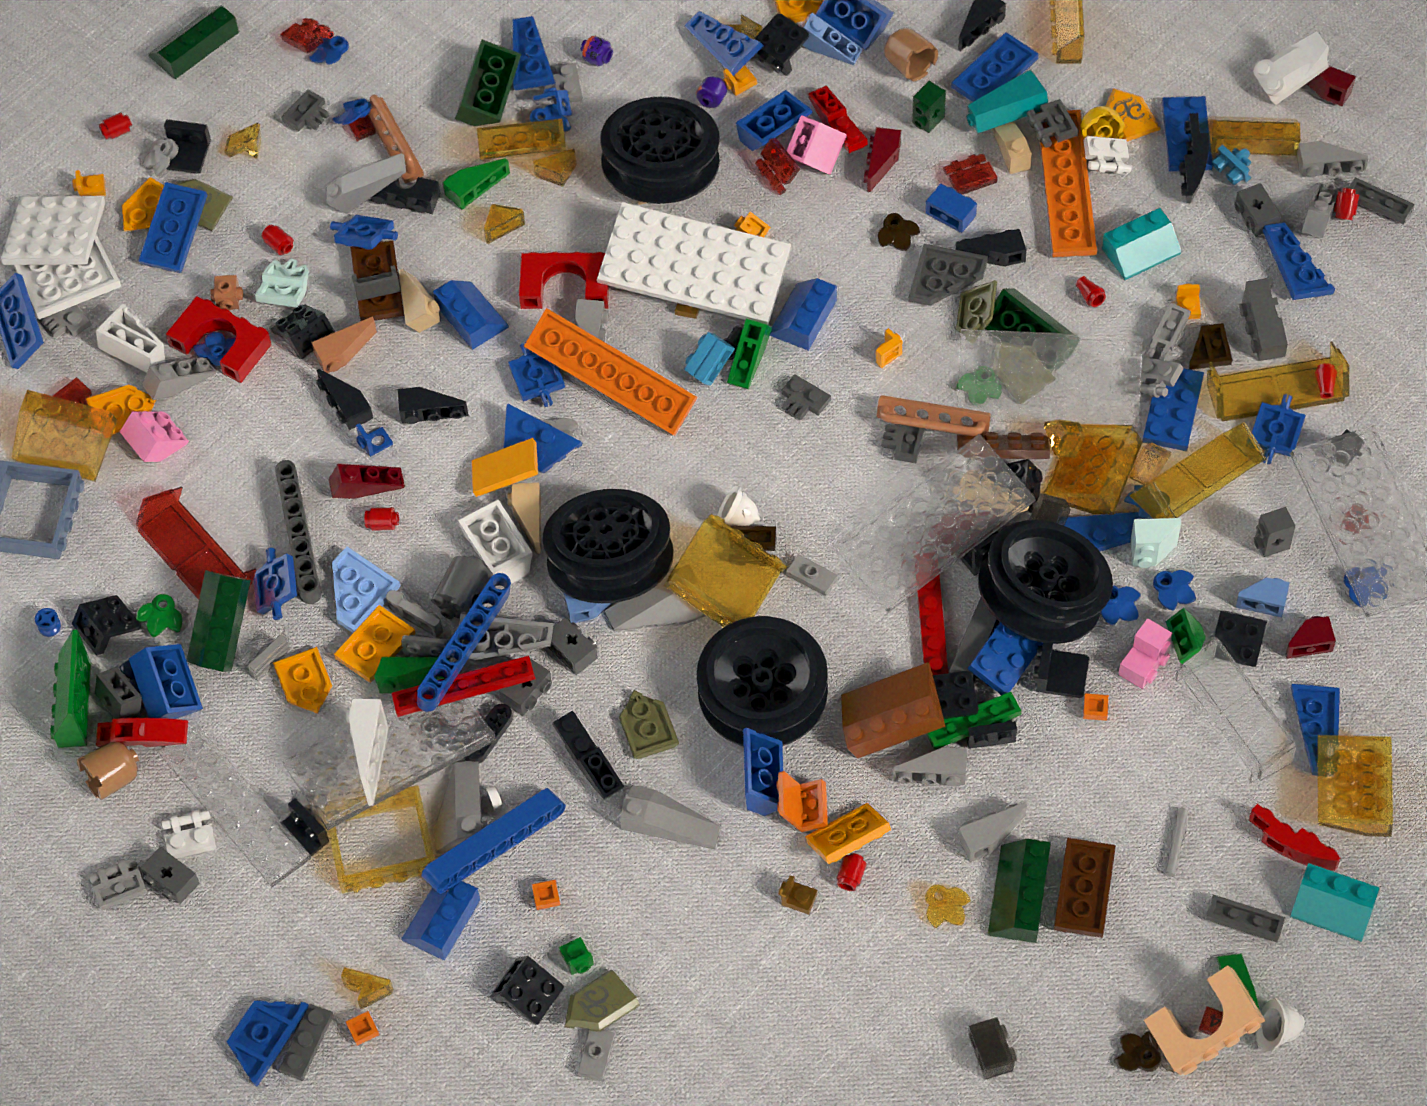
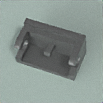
M395 265L390 266L391 272L357 279L356 274H353L352 279L357 301L400 292Z

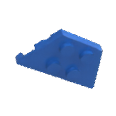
M507 404L504 448L534 438L537 443L538 471L542 473L547 472L555 463L566 458L569 452L576 447L582 446L583 442Z
M253 1001L227 1040L228 1046L254 1086L258 1087L304 1017L309 1007L307 1003L286 1004L283 1001H275L273 1003Z

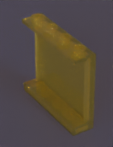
M710 514L701 523L663 586L724 628L740 619L754 617L779 574L787 566L777 556L770 555L764 551L760 544L751 542L744 537L740 530L728 526L724 519Z

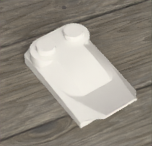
M1318 31L1306 34L1271 59L1259 61L1255 65L1253 73L1267 95L1277 105L1329 68L1327 64L1329 47Z
M499 500L458 520L464 537L470 541L481 560L485 562L493 575L504 573L509 576L512 584L531 573L532 551Z

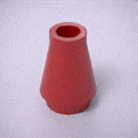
M1085 276L1080 277L1076 281L1075 285L1081 292L1087 305L1098 307L1105 301L1106 295L1103 288L1091 282Z
M1320 364L1315 371L1320 397L1329 399L1334 396L1337 370L1332 364Z

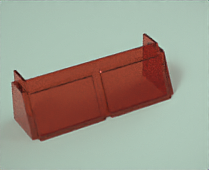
M182 486L143 498L136 521L138 532L165 563L177 572L176 575L198 600L201 594L205 570L251 580L250 586L252 585L257 569L254 568L243 572L179 501L183 489Z

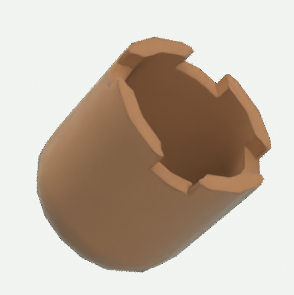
M902 28L891 34L884 48L887 60L902 75L912 81L925 77L928 74L926 70L931 64L935 65L938 58V49L916 31L909 28Z
M112 742L78 758L77 765L80 772L85 770L89 778L85 783L96 798L103 800L136 778V762L139 759L132 748L128 749L120 742Z

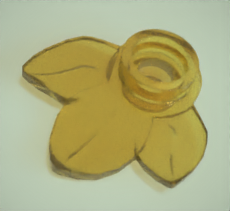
M942 885L931 886L925 895L926 902L929 905L926 916L930 924L934 928H938L945 920L950 924L962 926L965 920L962 906L971 901L969 895L957 887L947 889ZM935 893H940L942 900H937Z

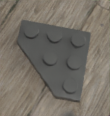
M924 244L910 290L909 302L931 306L982 280L988 263V256Z

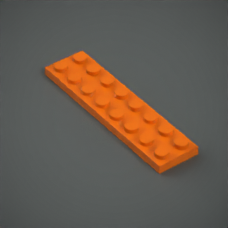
M1067 110L1078 129V136L1061 142H1057L1055 136L1050 137L1052 145L1047 148L1040 142L1052 256L1097 255L1087 161L1080 127L1082 122L1080 110ZM1047 122L1042 123L1044 129L1049 127Z
M547 308L524 345L527 349L674 436L698 398Z

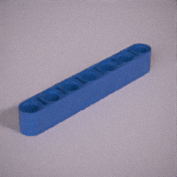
M496 573L490 578L422 681L417 691V705L422 711L430 712L437 708L508 599L511 580L506 574ZM495 586H503L504 589H497ZM489 603L493 606L485 607L483 606V604ZM477 621L480 622L481 625L475 626L471 623ZM460 640H468L469 643H467V644H462V643H460L459 641H460ZM455 658L457 661L449 662L447 659ZM442 676L445 680L438 681L435 677ZM424 695H431V696H433V698H432V699H424L423 696H424Z
M549 788L543 789L429 863L422 871V878L437 893L440 894L447 891L557 819L564 812L566 804Z

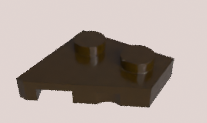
M1224 323L1201 326L1188 368L1194 370L1232 365L1233 359Z

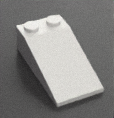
M352 699L351 708H348L346 712L347 723H350V734L353 738L360 778L368 806H373L389 728L381 699Z

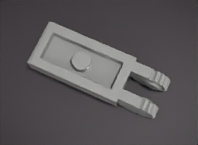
M1169 303L1152 337L1151 345L1146 353L1147 358L1154 356L1158 345L1164 348L1159 360H1167L1170 350H1173L1190 316V310Z
M395 590L387 592L386 599L391 611L393 610L394 613L434 637L439 638L443 633L441 619L432 612L427 613L413 601L411 603L408 602L400 592Z

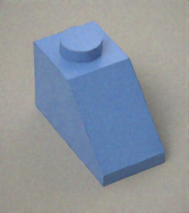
M1266 577L1239 592L1236 608L1282 618L1290 582L1283 581L1280 578Z

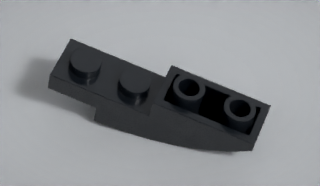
M1189 113L1188 121H1184L1185 134H1189V141L1186 142L1187 155H1184L1183 162L1179 163L1180 176L1184 175V183H1181V194L1186 197V203H1191L1201 185L1209 152V133H1200L1198 113Z
M573 710L553 722L552 725L563 740L566 750L586 779L603 799L608 798L625 787Z

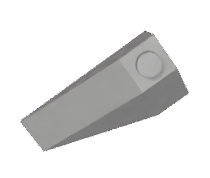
M397 154L350 170L326 187L328 205L348 214L406 173L404 155Z
M689 565L667 573L657 586L645 594L618 602L605 610V614L614 631L641 629L643 626L648 625L660 627L665 626L666 623L676 622L687 624L709 615L699 584Z
M467 614L460 615L459 625ZM495 617L469 659L478 660L551 646L554 623ZM477 621L471 623L475 626L481 625V623ZM460 640V641H459V642L462 643V644H467V643H469L468 640Z
M454 762L434 829L436 853L448 852L483 829L478 762Z
M635 785L631 787L625 796L620 814L621 830L714 850L721 826L663 793Z

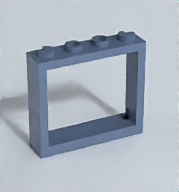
M0 460V515L12 479L69 486L52 544L0 537V552L60 559L62 551L66 550L67 534L72 530L73 514L78 510L79 494L84 490L85 483L81 478L79 470Z

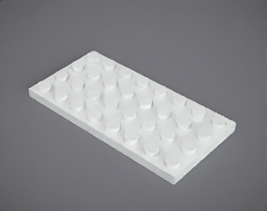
M622 202L597 283L744 320L750 319L768 325L791 251V244Z

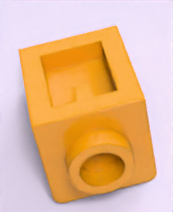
M746 65L734 76L728 69L723 70V81L728 91L731 90L735 96L757 85V79Z
M75 170L76 178L72 179L74 191H78L79 196H106L104 174L82 177L80 170Z
M749 212L745 217L741 215L733 225L736 227V231L765 237L771 228L752 212Z
M1199 284L1177 286L1176 305L1191 311L1188 319H1200Z
M889 328L885 330V342L876 349V363L881 368L902 355V338L899 334L893 333Z

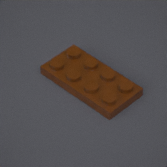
M393 240L379 242L373 249L368 250L362 247H350L353 271L357 279L391 272L390 266L395 265L399 281ZM401 288L400 292L358 301L360 321L373 317L375 321L405 316Z
M987 432L985 435L977 436L957 434L958 458L1050 459L1048 435L1035 432L1030 435H1021L1017 432H1010L1007 435H998L996 432Z
M1067 838L1054 925L1055 931L1103 938L1116 845Z

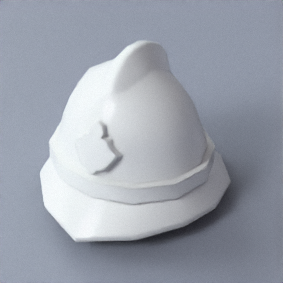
M735 486L728 492L722 502L716 522L728 526H749L759 522L760 517L755 503L745 492L741 491L739 486Z
M1277 998L1269 1000L1261 1010V1014L1266 1021L1261 1023L1260 1029L1256 1031L1257 1042L1263 1052L1274 1051L1285 1042L1296 1039L1304 1028L1305 1020L1303 1016L1299 1014L1296 1008L1282 1005Z

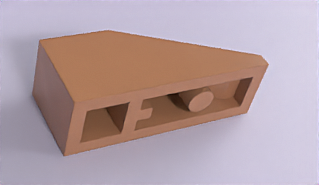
M370 317L311 342L314 355L323 371L327 373L335 372L347 365L377 333L374 318Z

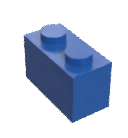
M941 183L926 200L927 215L960 233H963L976 217L977 203L973 199L965 197L953 188Z

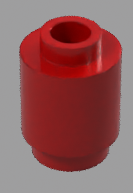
M122 112L102 120L103 123L99 124L105 140L109 138L112 140L130 132L129 127L132 126L128 115H123Z
M1343 188L1342 192H1337L1334 212H1336L1335 218L1353 220V215H1356L1360 196L1355 194V189Z
M268 225L263 230L261 237L264 243L277 254H288L293 249L294 239L279 226Z
M394 507L366 510L364 516L365 527L372 531L395 530V526L399 525V513L395 512Z
M850 853L843 857L836 877L838 880L837 885L847 891H855L856 887L860 886L867 865L861 855Z

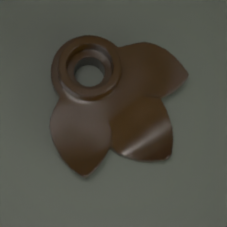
M891 213L884 219L883 227L878 231V242L881 247L892 244L898 250L907 251L911 246V236L920 234V229L915 222L904 220L898 213Z
M1150 1031L1145 1032L1142 1037L1133 1033L1121 1035L1120 1045L1124 1052L1114 1059L1116 1066L1126 1071H1134L1141 1068L1146 1072H1152L1159 1067L1161 1063V1055L1158 1051L1159 1045ZM1149 1056L1152 1057L1151 1059H1148V1060L1144 1059V1058L1149 1057Z

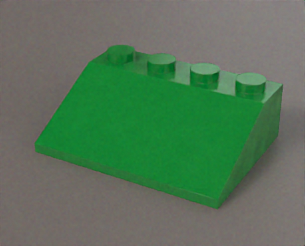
M76 629L70 633L59 652L58 662L54 665L57 683L53 684V695L56 697V704H52V717L55 720L54 725L50 727L51 739L55 740L58 748L87 746L91 661Z

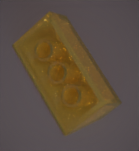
M1049 0V5H1053V9H1050V22H1054V26H1051V38H1055V42H1052V55H1056V64L1082 63L1084 46L1082 0Z
M1210 116L1211 153H1219L1218 148L1223 144L1231 153L1235 148L1239 151L1246 148L1250 151V154L1297 155L1301 140L1300 122L1297 119Z
M562 119L477 128L481 162L566 152Z

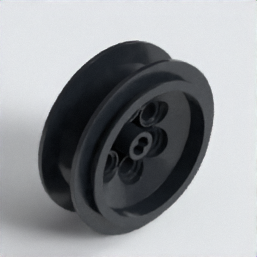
M647 97L627 103L614 111L602 127L600 144L603 174L615 190L636 201L667 204L689 199L705 190L718 173L720 164L718 152L720 136L717 124L703 108L679 98Z
M601 489L574 497L561 505L550 516L543 531L542 540L544 551L547 555V570L552 582L563 593L580 601L605 604L636 598L657 586L667 575L673 563L674 550L670 538V522L667 513L654 499L632 490Z
M1025 520L1005 527L995 536L990 545L988 555L979 568L978 588L988 610L1008 629L1034 641L1061 644L1078 640L1095 627L1101 611L1105 608L1111 597L1113 579L1104 556L1087 538L1058 523L1044 520Z
M770 616L740 619L725 626L713 635L701 652L697 664L698 700L701 711L708 724L719 735L734 744L744 747L743 729L749 728L759 734L780 740L783 746L807 734L819 721L825 709L828 696V668L824 653L811 634L791 621ZM765 665H770V666H772V667H771V668H766V667H763V666H765ZM743 672L750 673L746 676L740 675ZM786 678V679H789L790 681H788V682H782V681H780V680ZM737 693L745 694L743 696H736ZM779 699L785 700V702L778 703L776 701ZM757 706L763 707V709L761 710H755L753 708Z

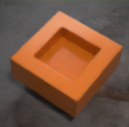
M1085 693L1083 719L1107 721L1109 695Z
M556 879L532 884L536 910L561 905Z
M369 1011L345 1021L357 1046L379 1036Z

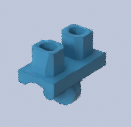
M1222 144L1218 148L1219 154L1212 161L1213 167L1217 171L1222 172L1229 166L1231 170L1226 174V178L1233 185H1236L1241 180L1248 182L1251 179V176L1248 175L1250 170L1247 167L1251 164V161L1248 159L1250 151L1246 148L1241 151L1235 148L1231 153Z

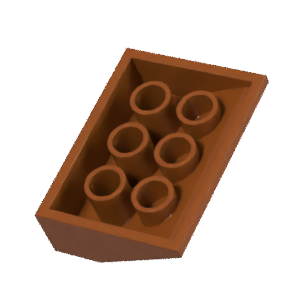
M928 662L841 694L842 728L847 749L857 758L945 727L934 679Z

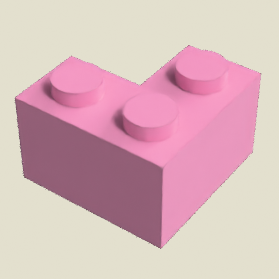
M1147 618L1135 634L1132 649L1120 663L1118 675L1141 689L1147 683L1151 684L1157 676L1158 672L1156 670L1160 665L1165 666L1170 658L1168 652L1173 644L1170 642L1172 632Z

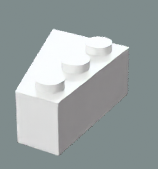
M124 303L96 330L99 349L146 373L149 366L165 363L163 343L148 328H145L136 316H133L127 310V306Z

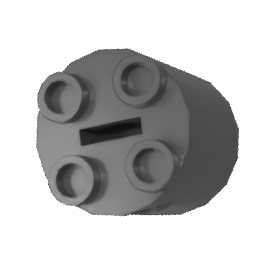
M456 556L450 563L431 601L441 609L440 613L445 618L453 619L456 617L460 619L461 614L469 612L493 576V573L485 562L478 557Z

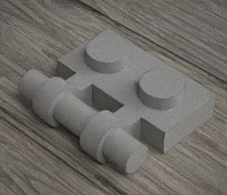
M1144 357L1134 374L1137 381L1128 382L1127 389L1135 394L1142 395L1147 393L1151 397H1165L1168 394V389L1165 387H1174L1184 368L1180 363Z
M135 857L127 860L123 858L118 860V863L105 869L104 867L98 868L97 872L88 875L91 884L101 881V884L93 886V890L102 911L148 893L139 868L129 872V869L138 866ZM118 873H122L121 876H118V877L113 878V879H111V880L108 879V877H111V876L116 875V874H118Z

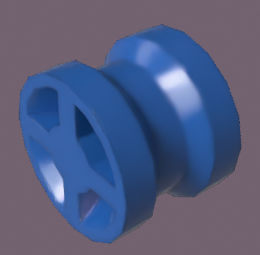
M43 608L36 613L35 623L40 634L51 637L60 631L61 622L55 610Z

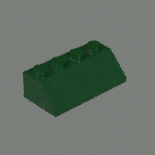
M222 5L211 7L151 51L148 56L172 78L177 79L239 33L236 18Z
M481 39L455 119L472 126L500 123L521 54Z
M1015 288L1002 289L994 303L992 321L985 328L1001 342L1028 345L1051 374L1071 356L1081 340Z
M205 570L187 662L221 672L232 671L251 580Z
M1026 838L1001 845L987 936L1037 943L1051 842Z

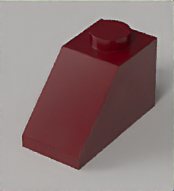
M1313 616L1306 619L1288 643L1285 654L1286 659L1333 652L1336 639L1329 616Z

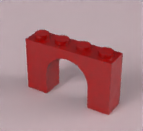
M521 253L519 286L521 309H543L545 284L551 277L560 273H573L580 276L586 283L585 300L604 301L605 309H609V286L597 283L605 253Z
M196 296L167 331L166 337L169 346L188 355L194 345L204 335L219 330L232 333L236 336V340L221 359L220 366L224 375L242 383L272 344L268 331L263 327L252 325L243 317L239 318L233 315L226 308L221 309L215 306L208 299L204 300Z

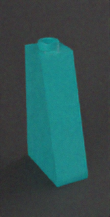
M1029 70L967 105L969 112L966 115L967 122L970 127H974L977 133H981L1027 117L1026 114L1030 110L1038 113L1040 112V105L1049 103L1047 91L1032 70Z

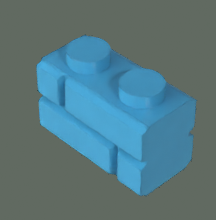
M708 332L699 339V347L695 353H691L686 359L687 365L684 370L700 382L711 386L735 348L719 336Z

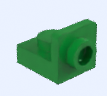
M581 937L559 947V951L571 975L585 973L594 965L593 956L586 948Z

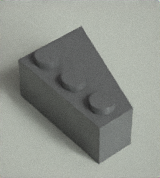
M1272 277L1246 281L1243 301L1239 304L1240 314L1246 320V333L1251 335L1252 351L1257 353L1259 361L1285 357L1288 346L1282 317H1278L1275 305H1278L1277 297L1273 298L1271 288L1274 284Z

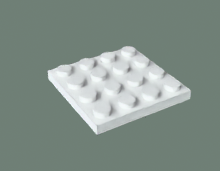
M104 196L20 197L1 257L3 265L87 264L104 209Z
M97 234L87 264L14 265L17 273L23 276L31 304L38 319L50 316L121 287L120 281Z

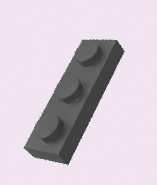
M1356 177L1348 187L1349 189H1355V194L1360 195L1358 204L1401 224L1406 222L1415 205Z
M1213 895L1206 920L1278 943L1286 917Z
M313 1004L309 1005L279 1068L281 1074L300 1081L304 1080L334 1016L332 1011Z

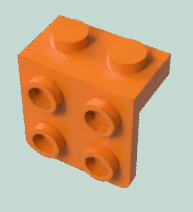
M785 771L779 772L776 786L779 792L777 810L780 816L801 832L828 826L826 782L823 779L799 784Z

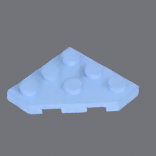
M346 547L332 562L338 624L354 633L378 605L383 606L387 602V592L391 590L397 591L401 587L400 582L349 547Z

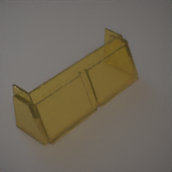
M1331 341L1330 357L1221 376L1218 375L1212 362H1209L1207 387L1217 419L1221 418V421L1224 422L1257 416L1262 402L1270 405H1281L1284 394H1288L1286 402L1289 395L1292 396L1293 399L1289 406L1292 410L1342 402L1345 400V397H1349V364L1340 349L1336 348ZM1324 363L1334 365L1337 370L1334 396L1329 399L1320 397L1315 377L1317 366Z
M1243 422L1220 434L1129 496L1153 519L1178 518L1255 465L1267 459L1247 424Z

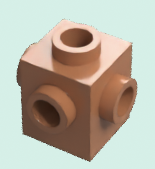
M237 275L215 276L214 289L210 291L211 301L215 302L216 306L221 309L226 308L229 311L239 309L240 300H243V288L239 286Z

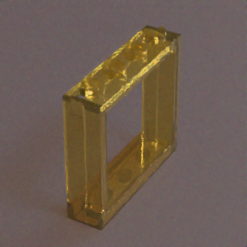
M419 785L376 794L373 806H368L366 797L324 806L342 894L351 891L357 893L364 888H379L386 883H401L407 881L408 878L422 877L421 874L424 868L435 860ZM416 806L426 857L345 875L336 823Z

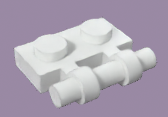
M1086 136L1083 140L1086 159L1094 160L1089 161L1088 169L1096 170L1099 173H1104L1105 171H1113L1114 174L1131 172V164H1124L1129 159L1126 139Z
M194 810L192 814L180 817L174 815L170 816L171 819L162 821L163 830L173 828L174 833L164 835L167 852L176 859L217 849L212 824L204 826L202 824V821L211 819L209 810L201 812ZM192 823L195 825V828L181 830L183 825Z

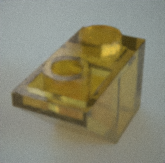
M1066 420L1045 422L1044 428L1054 455L1075 458L1085 439L1080 422Z

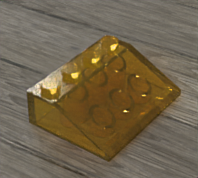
M27 390L19 410L11 459L26 464L79 470L82 479L95 482L117 419L107 410Z
M1073 424L1044 492V499L1091 514L1114 515L1143 442L1133 425Z
M1318 735V825L1363 836L1392 837V737Z

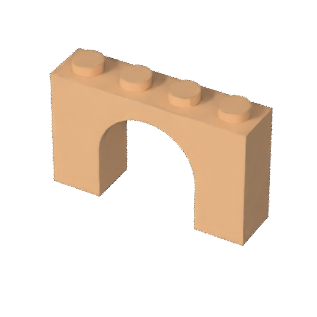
M1226 966L1207 979L1223 1007L1222 1023L1211 1036L1204 1039L1189 1038L1173 1012L1166 1007L1161 1008L1144 1020L1171 1067L1180 1075L1192 1073L1197 1069L1199 1063L1204 1060L1210 1061L1219 1054V1050L1224 1047L1234 1046L1240 1041L1239 1038L1246 1033H1254L1260 1029V1024L1266 1021L1235 970L1229 966Z

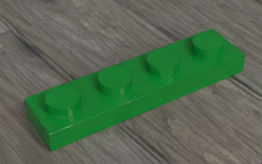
M1012 692L979 704V710L976 715L944 719L945 727L926 733L933 749L936 750L966 738L968 727L1003 723L1020 716L1022 711Z

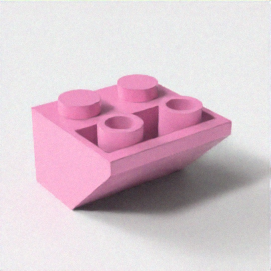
M801 115L785 156L830 175L847 135Z
M163 411L131 412L120 430L121 435L144 462H160L189 442L183 435L182 430Z

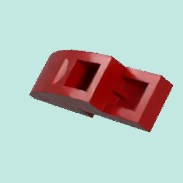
M827 85L808 93V97L822 123L847 135L842 147L848 153L868 145L865 135L848 117L845 106Z
M166 718L112 719V722L98 723L96 746L100 748L112 742H120L125 746L142 745L144 747L187 744L188 721Z
M1259 804L1251 810L1249 821L1264 832L1262 843L1288 859L1306 866L1310 863L1330 871H1335L1338 868L1341 857L1332 847H1327L1320 842L1313 832L1306 831L1302 827L1295 833L1290 825L1279 821L1271 810L1263 808Z

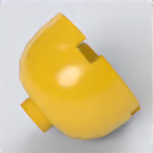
M1098 106L1092 108L1084 115L1080 125L1083 139L1086 136L1122 139L1125 124L1116 110L1107 106Z

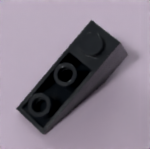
M974 0L959 35L958 50L962 51L964 48L971 46L977 38L987 34L990 28L1001 23L1006 16V3L1002 0Z
M1020 229L985 234L971 239L966 238L957 241L955 245V250L988 256V264L1005 267L1026 262L1027 249Z
M321 369L316 370L318 375L316 380L317 386L321 392H326L327 402L331 408L335 407L338 411L336 415L341 424L345 423L348 429L351 430L360 423L362 425L373 419L371 406L359 389Z
M423 387L397 389L402 424H415L422 421H438L448 418L459 419L469 416L467 402Z

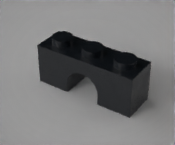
M418 177L412 187L404 189L399 187V178H397L371 197V201L377 204H386L399 209L405 208L419 213L433 214L441 193L438 181Z

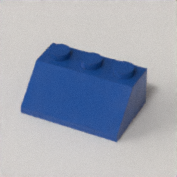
M824 0L815 15L864 50H867L885 30L894 12L876 0Z
M784 90L736 122L739 141L751 151H754L797 124L801 115L807 117L812 114V109L787 90Z
M818 278L797 283L774 322L770 336L809 351L837 301V286Z
M450 280L433 291L434 300L438 303L440 312L472 350L509 328L506 321L470 281Z
M181 644L145 647L129 658L148 718L177 719L203 709Z
M745 728L743 729L747 810L767 816L777 811L779 792L776 782L778 780V773L783 771V744L780 740Z
M464 881L459 882L440 894L432 888L403 935L402 941L445 961L480 902L478 888Z

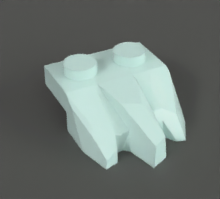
M292 258L283 265H280L279 261L274 260L266 267L262 274L263 283L255 294L256 302L298 307L306 293L309 273L307 265L297 267V260Z

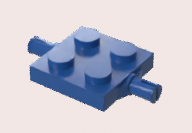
M355 215L347 222L332 221L330 224L331 230L338 231L334 235L335 243L344 244L345 246L362 247L368 250L373 249L382 239L396 241L398 238V232L392 231L394 229L393 220Z
M521 343L520 348L524 355L509 361L508 365L522 401L541 397L545 407H548V403L551 406L553 401L550 393L565 388L559 368L525 348L524 343Z
M1284 394L1281 405L1261 403L1248 445L1265 450L1262 459L1263 463H1266L1269 456L1267 464H1271L1274 453L1293 457L1306 415L1289 408L1293 399L1291 395H1289L1286 402L1288 394Z
M275 548L266 549V563L253 572L256 611L264 615L272 610V618L280 620L283 617L281 611L282 604L297 596L293 556L287 553L276 558Z

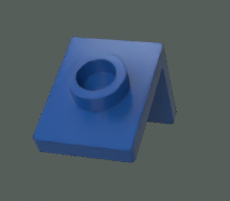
M549 88L543 90L544 94L533 96L534 101L556 98L559 116L572 115L567 90ZM562 100L565 103L566 110L562 107Z
M360 423L356 425L358 433L356 441L361 449L367 451L370 457L393 445V441L383 427L367 434ZM376 436H382L385 441L382 445L377 446L372 443V439Z

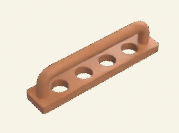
M376 94L371 95L370 103L372 109L367 116L389 156L404 155L406 173L401 176L404 183L407 184L417 180L418 177L422 178L424 172L385 101ZM379 115L382 120H376V116ZM388 130L390 136L384 135V132ZM396 145L399 151L393 150L392 147Z
M883 395L879 397L877 418L889 423L967 436L985 435V433L989 432L991 414L988 412ZM896 406H903L906 409V413L900 415L895 412L894 408ZM924 409L928 412L929 416L927 418H920L917 415V410ZM947 413L950 415L951 420L944 422L940 420L939 414ZM968 416L973 420V424L964 425L961 418Z

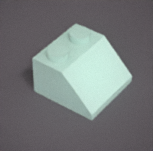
M1181 518L1134 519L1130 541L1132 567L1149 568L1156 566L1177 546Z

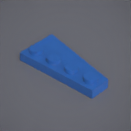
M698 11L684 25L733 76L763 47L759 41L737 32L732 27L720 23L701 11Z
M534 17L513 19V51L521 54L513 79L515 91L556 84Z
M1286 223L1264 226L1263 234L1292 300L1334 294V286L1327 283L1324 279L1325 274L1320 268L1317 269L1311 262L1312 257L1308 252L1305 253L1299 246L1300 242Z
M1139 512L1055 518L1054 523L1061 524L1078 532L1101 552L1130 543L1134 519H1139Z
M1292 684L1291 692L1312 775L1337 778L1340 688Z

